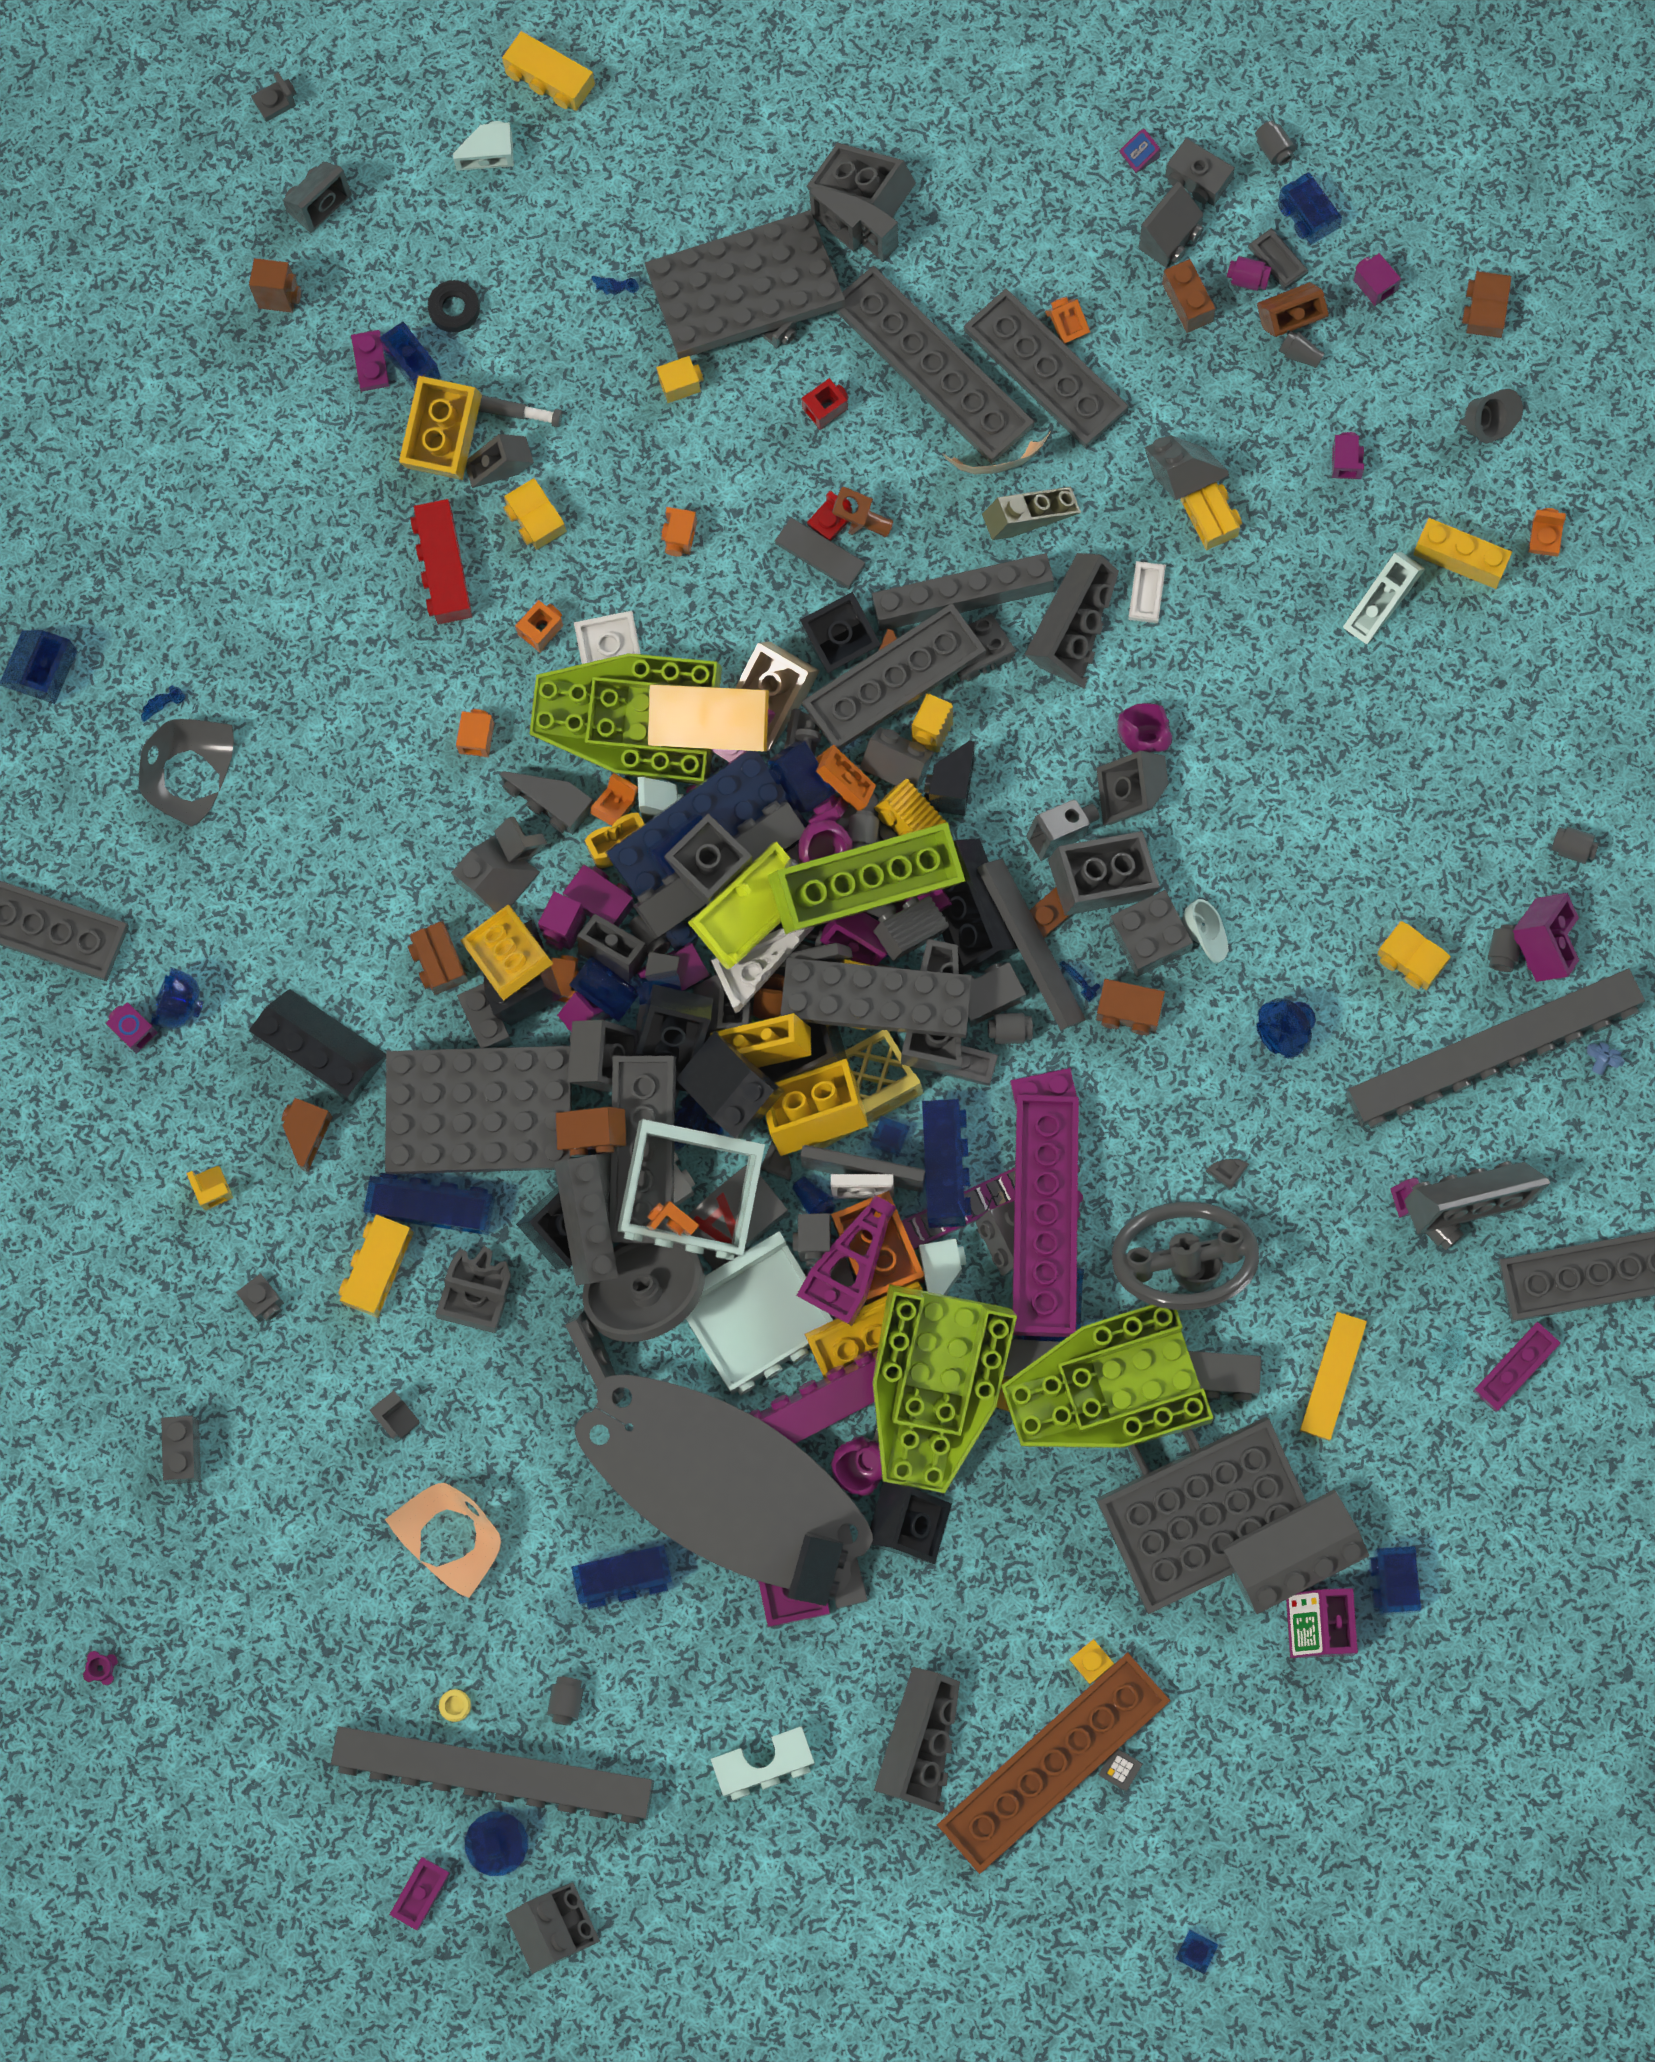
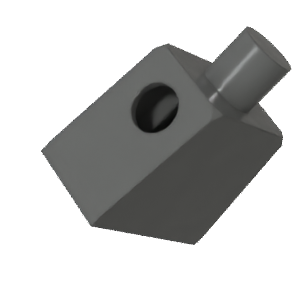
M1073 799L1036 815L1026 837L1040 861H1043L1050 857L1058 846L1073 844L1083 839L1090 823L1100 818L1099 812L1093 803L1081 808L1079 803Z

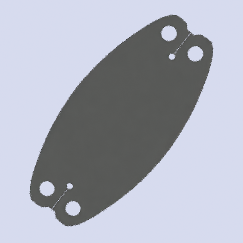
M613 1375L606 1377L602 1381L596 1393L598 1400L596 1407H594L592 1412L584 1413L575 1427V1435L579 1446L592 1465L635 1511L661 1532L693 1553L740 1575L787 1589L791 1587L805 1534L811 1532L839 1540V1528L844 1524H852L858 1531V1537L851 1544L844 1543L843 1550L848 1551L844 1569L837 1568L834 1579L840 1582L837 1593L845 1589L852 1576L850 1566L856 1557L863 1556L870 1548L873 1541L872 1532L868 1522L855 1503L809 1455L758 1418L707 1394L676 1384L634 1375ZM619 1387L627 1388L632 1394L631 1403L626 1407H618L613 1403L612 1394ZM631 1423L633 1430L627 1431L625 1429L626 1424ZM596 1425H603L609 1430V1440L603 1445L594 1444L590 1439V1431Z

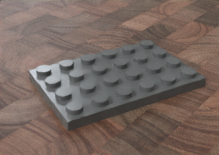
M810 210L644 262L678 359L774 330L786 323L793 321L796 323L846 307L845 298Z
M570 1046L386 1051V1174L555 1170L554 1162L572 1159L570 1151L557 1150L556 1113L572 1111V1083L568 1082Z
M1264 1417L1095 1499L1148 1614L1233 1574L1222 1547L1307 1504L1268 1417Z

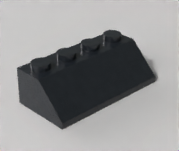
M980 838L953 841L965 881L944 889L952 905L942 911V916L945 917V921L949 924V927L942 933V936L946 943L958 945L959 974L962 975L1005 960L1019 951L978 872V867L989 862Z
M291 989L267 1005L249 1029L254 1039L352 1105L386 1059L385 1052Z

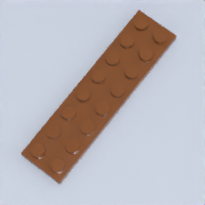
M1127 1652L944 1817L937 1826L980 1875L1171 1700Z

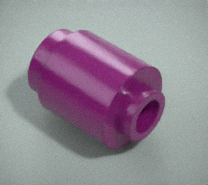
M1238 256L1237 261L1231 260L1227 278L1232 279L1231 285L1254 291H1258V289L1266 290L1272 267L1265 266V262Z

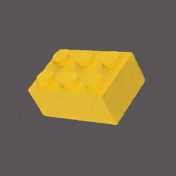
M418 376L399 463L407 469L463 480L482 394L475 387Z
M847 1058L776 1082L775 1084L784 1092L765 1115L770 1135L780 1156L798 1151L804 1145L812 1146L868 1127L857 1081Z

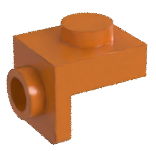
M613 773L609 778L606 790L592 805L590 814L612 826L620 817L627 815L635 804L638 787L629 780Z

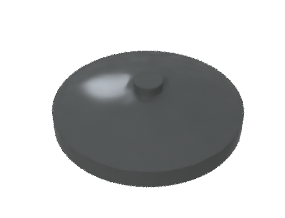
M655 1243L618 1244L613 1248L618 1278L584 1284L582 1299L584 1310L589 1320L601 1334L622 1342L645 1341L672 1330L694 1310L704 1289L705 1274L697 1254L685 1251L686 1245L674 1243L673 1248L654 1245Z

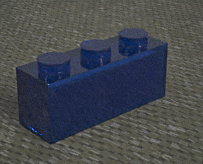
M664 1545L571 1566L578 1602L581 1606L587 1605L588 1610L606 1607V1601L618 1598L619 1603L638 1599L637 1593L649 1591L650 1596L668 1592L667 1586L674 1585L667 1550Z

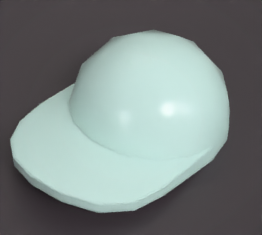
M1197 899L1185 909L1182 917L1183 924L1190 938L1201 944L1209 959L1213 963H1220L1225 959L1229 951L1224 926L1216 909L1209 902Z

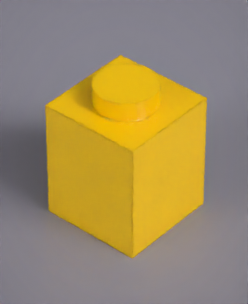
M690 356L656 367L658 379L667 403L701 392L699 382L704 381L699 365L692 364Z

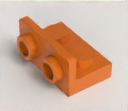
M832 745L815 758L813 764L817 767L816 772L826 783H829L841 794L847 803L851 804L857 811L864 809L868 805L876 784L835 745Z

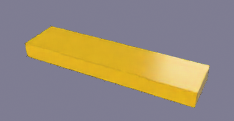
M1336 1312L1300 1432L1328 1441L1331 1440L1367 1321Z

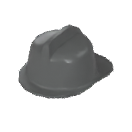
M1501 389L1485 397L1473 399L1466 408L1465 417L1461 418L1459 423L1466 426L1467 431L1471 435L1478 437L1481 442L1485 444L1492 443L1508 436L1522 418L1523 404L1521 397L1514 390Z

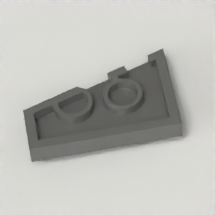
M584 1308L576 1311L565 1326L598 1389L606 1377L617 1374H615L600 1334L589 1320ZM619 1387L613 1392L612 1400L615 1405L623 1398L624 1387Z

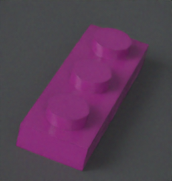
M1536 1322L1473 1392L1497 1412L1561 1342L1539 1322Z

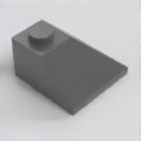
M1138 751L1096 768L1103 825H1112L1153 809L1169 785L1164 755Z
M495 836L490 837L471 849L451 872L457 884L494 913H497L506 905L512 906L540 873L526 860L508 862Z

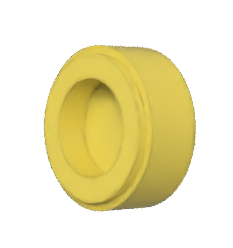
M449 1690L440 1698L439 1711L446 1720L460 1722L469 1715L471 1700L461 1690Z

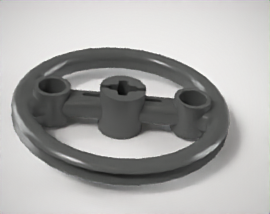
M1199 1202L1168 1203L1150 1208L1138 1214L1120 1230L1112 1247V1265L1120 1284L1136 1298L1150 1305L1172 1310L1203 1309L1233 1298L1251 1282L1259 1264V1246L1251 1228L1232 1212L1218 1206ZM1193 1217L1210 1220L1227 1227L1219 1232L1217 1239L1199 1242L1198 1237L1193 1234L1180 1233L1171 1238L1169 1249L1151 1253L1146 1248L1137 1247L1131 1249L1126 1255L1129 1244L1138 1233L1164 1220ZM1245 1256L1241 1269L1231 1280L1205 1292L1174 1294L1159 1291L1143 1284L1150 1280L1153 1272L1171 1268L1173 1274L1179 1277H1192L1200 1272L1202 1261L1220 1258L1226 1263H1236Z

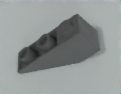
M506 771L500 773L504 783L502 787L514 798H517L518 795L528 801L526 806L532 812L539 816L543 812L551 818L549 823L561 833L567 830L573 835L589 816L591 807L594 804L593 799L567 781Z

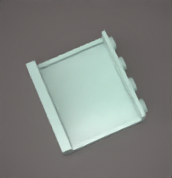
M780 1231L745 1251L742 1256H737L734 1258V1261L731 1260L706 1275L701 1298L694 1310L686 1318L732 1395L736 1392L739 1395L749 1392L756 1386L754 1381L764 1375L766 1379L777 1375L783 1370L781 1365L790 1359L795 1363L809 1354L807 1349L810 1346L804 1334L833 1321L829 1313L796 1296L806 1276L786 1245V1241Z

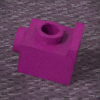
M1343 432L1340 435H1335L1332 445V478L1362 479L1364 472V446H1359V435L1354 432Z

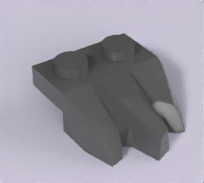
M485 1245L476 1258L472 1260L468 1259L467 1252L460 1248L450 1262L444 1280L445 1287L435 1313L436 1318L496 1334L506 1304L511 1277L507 1262L501 1261L496 1266L490 1265L492 1251Z

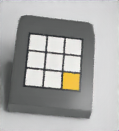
M1117 1749L1107 1759L1098 1775L1124 1792H1127L1143 1763Z

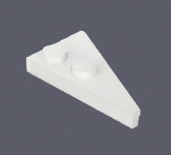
M814 927L786 935L783 928L768 934L739 963L730 969H726L717 958L711 960L735 1013L739 1012Z

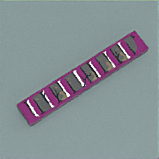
M1015 1167L902 1220L913 1249L916 1250L919 1248V1245L931 1243L976 1222V1220L991 1209L1013 1202L1015 1198Z

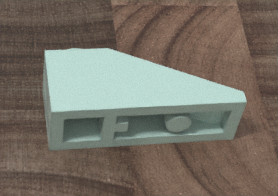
M1402 552L1394 553L1343 628L1365 644H1368L1409 593L1425 568Z

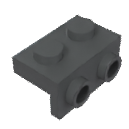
M1014 1201L991 1209L976 1220L979 1234L984 1239L992 1255V1260L1002 1276L1013 1271Z

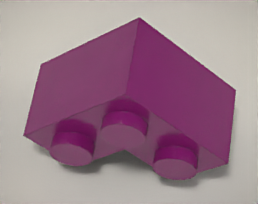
M1568 893L1535 898L1513 929L1514 939L1520 946L1526 959V965L1532 972L1536 982L1569 977L1579 962V958L1568 936L1579 917Z

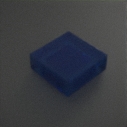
M881 1116L870 1146L899 1156L910 1126Z

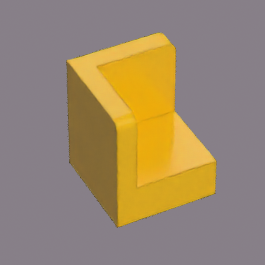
M215 1166L197 1175L193 1171L186 1173L197 1200L205 1211L233 1199L219 1166Z

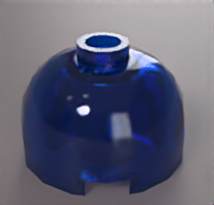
M170 967L169 976H165L156 999V1012L151 1014L149 1023L162 1028L179 1029L187 1025L192 1016L198 1018L204 1001L199 999L200 988L197 981L191 975Z

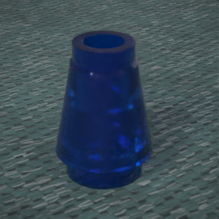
M806 1177L800 1178L792 1186V1190L807 1214L831 1215L836 1209V1205L833 1203L834 1198Z

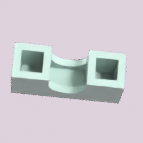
M802 1726L771 1737L775 1747V1756L773 1761L766 1767L755 1768L750 1766L741 1748L712 1758L711 1762L723 1796H731L732 1801L750 1795L749 1788L761 1784L762 1790L780 1784L779 1777L791 1773L794 1779L810 1773L809 1766L815 1765Z

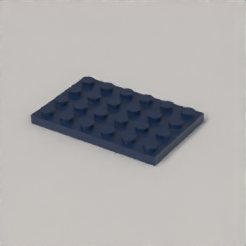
M746 750L611 847L605 854L637 897L651 887L655 891L664 884L662 879L675 871L664 856L707 814L713 817L731 836H734L739 832L737 827L750 818L754 821L764 815L762 810L772 802L777 801L779 804L781 802H788L803 826L806 828L808 824L759 753ZM797 840L789 847L784 849V851L787 852L791 848L796 846L799 843V840ZM706 904L665 932V937L670 942L673 950L677 952L685 944L698 937V934L688 922L707 906Z

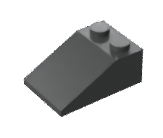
M837 143L806 187L809 191L812 188H822L849 194L874 205L893 217L916 182L904 160Z

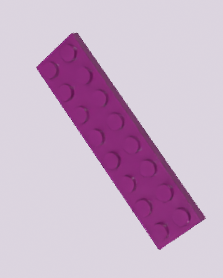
M1017 1094L1012 1310L1017 1315L1013 1335L1069 1337L1076 1331L1079 1097Z

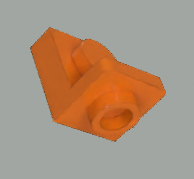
M1067 296L1051 302L1052 308L1045 311L1047 317H1051L1058 337L1064 344L1090 333L1078 299L1068 301Z
M1553 508L1536 510L1532 520L1529 553L1559 556L1562 530L1566 520L1565 513H1559L1558 510Z
M671 1201L666 1202L664 1205L658 1203L647 1216L651 1220L647 1225L650 1230H655L662 1220L666 1218L669 1220L666 1226L679 1236L683 1233L687 1236L692 1235L699 1226Z

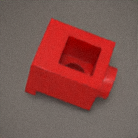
M829 378L801 398L802 409L817 428L821 430L829 422L848 410L849 396L840 384L836 386ZM824 403H831L826 409L822 406Z

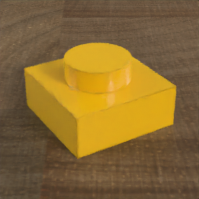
M1094 1639L1069 1659L1089 1685L1114 1665L1113 1661Z

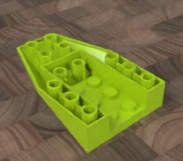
M627 653L537 674L529 734L616 774L699 785L710 777L712 749L648 745L650 685L720 688L722 667L715 661Z
M889 1284L872 1381L882 1480L884 1482L941 1493L946 1492L996 1409L1017 1315L1011 1308Z
M1149 1305L1082 1326L1002 1384L1001 1387L1021 1447L1124 1448L1211 1424L1213 1415L1203 1388H1200L1182 1334L1183 1327L1177 1310Z

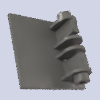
M992 614L968 624L986 649V654L957 673L961 682L964 680L969 682L972 678L979 676L980 669L983 674H986V666L988 665L991 670H994V663L998 667L1006 662H1011V658L1015 657V648Z

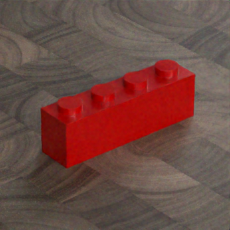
M449 499L413 506L415 516L410 517L413 534H419L420 544H415L419 562L424 561L426 570L421 572L424 589H429L431 596L430 599H426L429 617L435 616L438 625L473 618Z

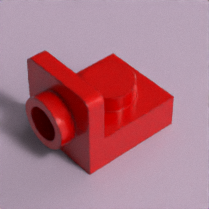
M832 491L826 494L825 503L807 521V525L829 541H832L849 522L832 513L838 496ZM845 498L842 504L846 512L852 514V504Z

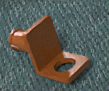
M846 487L840 488L832 513L852 522L848 534L853 535L859 529L866 528L886 538L893 525L892 519L870 511L872 498ZM850 497L856 500L858 507L855 513L851 514L844 510L842 504L845 498Z

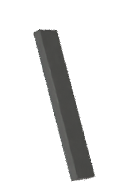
M1003 858L984 863L977 868L1060 1030L1070 1028L1085 1021L1086 1019Z

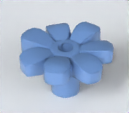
M1602 1042L1598 1045L1591 1043L1587 1047L1588 1055L1596 1060L1592 1071L1599 1075L1604 1074L1607 1066L1611 1065L1614 1068H1618L1619 1066L1622 1067L1625 1062L1620 1056L1621 1052L1615 1049L1609 1050L1608 1044Z

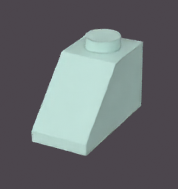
M492 121L489 124L480 125L453 153L456 170L514 166L513 137L510 123Z
M638 777L639 809L644 823L684 796V794H678L676 784Z
M956 1238L919 1245L927 1292L947 1295L962 1274L961 1265H966L964 1247H957Z

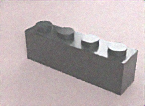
M1077 553L1024 655L1039 668L1085 689L1088 678L1083 676L1087 665L1093 662L1095 652L1092 651L1096 635H1101L1103 628L1101 617L1104 608L1109 607L1119 570L1100 554Z
M927 939L920 971L959 974L958 945ZM906 1032L901 1054V1065L929 1071L962 1069L961 1038Z
M611 1153L554 1162L575 1284L583 1285L617 1279L618 1273L609 1229Z
M912 1667L874 1791L943 1814L945 1802L939 1800L942 1786H947L948 1773L944 1772L946 1753H951L952 1749L949 1729L950 1725L955 1723L960 1681L940 1673Z

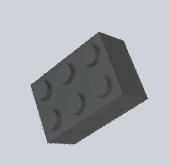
M1143 831L1058 846L1048 859L1065 916L1140 902L1153 896L1160 888Z

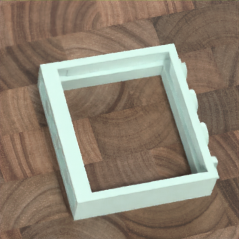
M645 1119L640 1120L617 1231L625 1233L624 1239L642 1242L643 1237L655 1239L654 1245L673 1248L674 1243L686 1245L685 1251L704 1254V1249L717 1251V1258L734 1261L735 1255L742 1256L744 1254L765 1144ZM647 1135L749 1156L732 1244L684 1234L679 1236L670 1231L650 1230L645 1226L630 1224Z

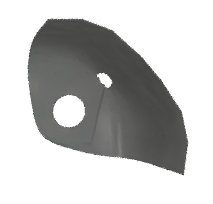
M173 719L165 722L144 744L140 757L139 789L147 802L190 827L202 821L211 810L219 792L193 802L172 795L165 788V762L179 753L192 750L202 756L219 774L220 791L233 753L234 736L232 725L194 719ZM153 746H157V760L150 764L148 762L149 750Z

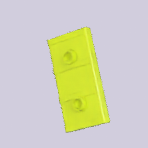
M777 841L773 842L750 866L746 867L733 882L688 922L726 969H730L739 963L781 923L767 875L784 869L786 863L791 858Z

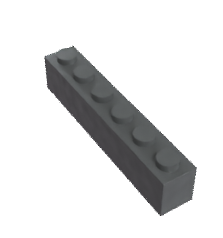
M1047 553L874 592L872 593V605L880 632L924 622L951 603H953L959 613L1050 593L1053 592L1054 579Z
M774 801L762 810L764 815L755 821L750 818L737 827L739 832L732 837L752 855V863L773 842L777 841L784 850L800 839L805 827L788 802H781L779 804L777 801ZM675 871L662 879L664 884L655 891L651 887L637 896L639 902L633 905L653 936L656 937L661 936L705 905L686 886Z

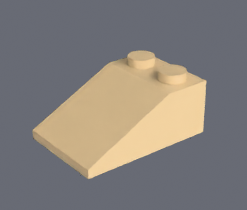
M770 641L757 644L736 686L739 689L769 690L768 709L775 712L776 715L767 728V751L772 749L790 721L791 710L799 709L802 701L807 697L820 671Z

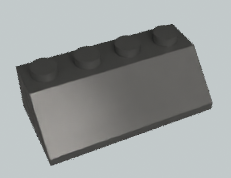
M1507 1161L1495 1166L1492 1170L1485 1171L1484 1168H1478L1469 1172L1467 1176L1458 1178L1456 1174L1450 1175L1435 1184H1430L1429 1181L1421 1182L1412 1187L1413 1191L1406 1197L1404 1202L1417 1234L1525 1208L1550 1184L1548 1177L1526 1162L1512 1164L1511 1161Z
M1335 1490L1222 1547L1245 1600L1256 1614L1369 1557L1358 1528Z

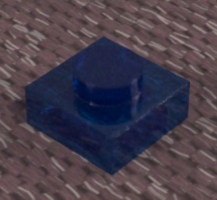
M1189 1929L1175 1959L1205 1974L1218 1944Z

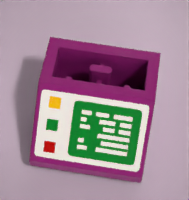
M1353 1588L1306 1591L1286 1599L1290 1659L1354 1656L1358 1653Z

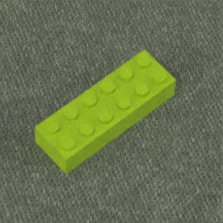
M948 822L777 870L767 875L785 935L949 888L965 881Z

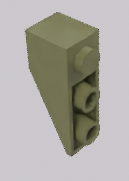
M1064 487L997 497L982 513L991 539L999 540L1012 538L1080 514L1081 511L1072 488Z

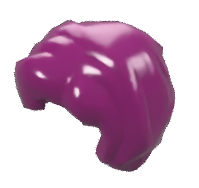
M1151 703L1136 704L1123 710L1118 715L1117 733L1121 741L1132 752L1166 751L1172 744L1169 719L1162 705Z
M813 821L804 829L800 837L799 862L802 864L851 850L853 846L852 839L849 837L848 832L835 821Z
M865 1436L853 1437L851 1441L842 1444L835 1450L831 1462L832 1478L842 1489L852 1494L865 1496L872 1494L874 1489L877 1488L882 1480L879 1442L870 1440Z

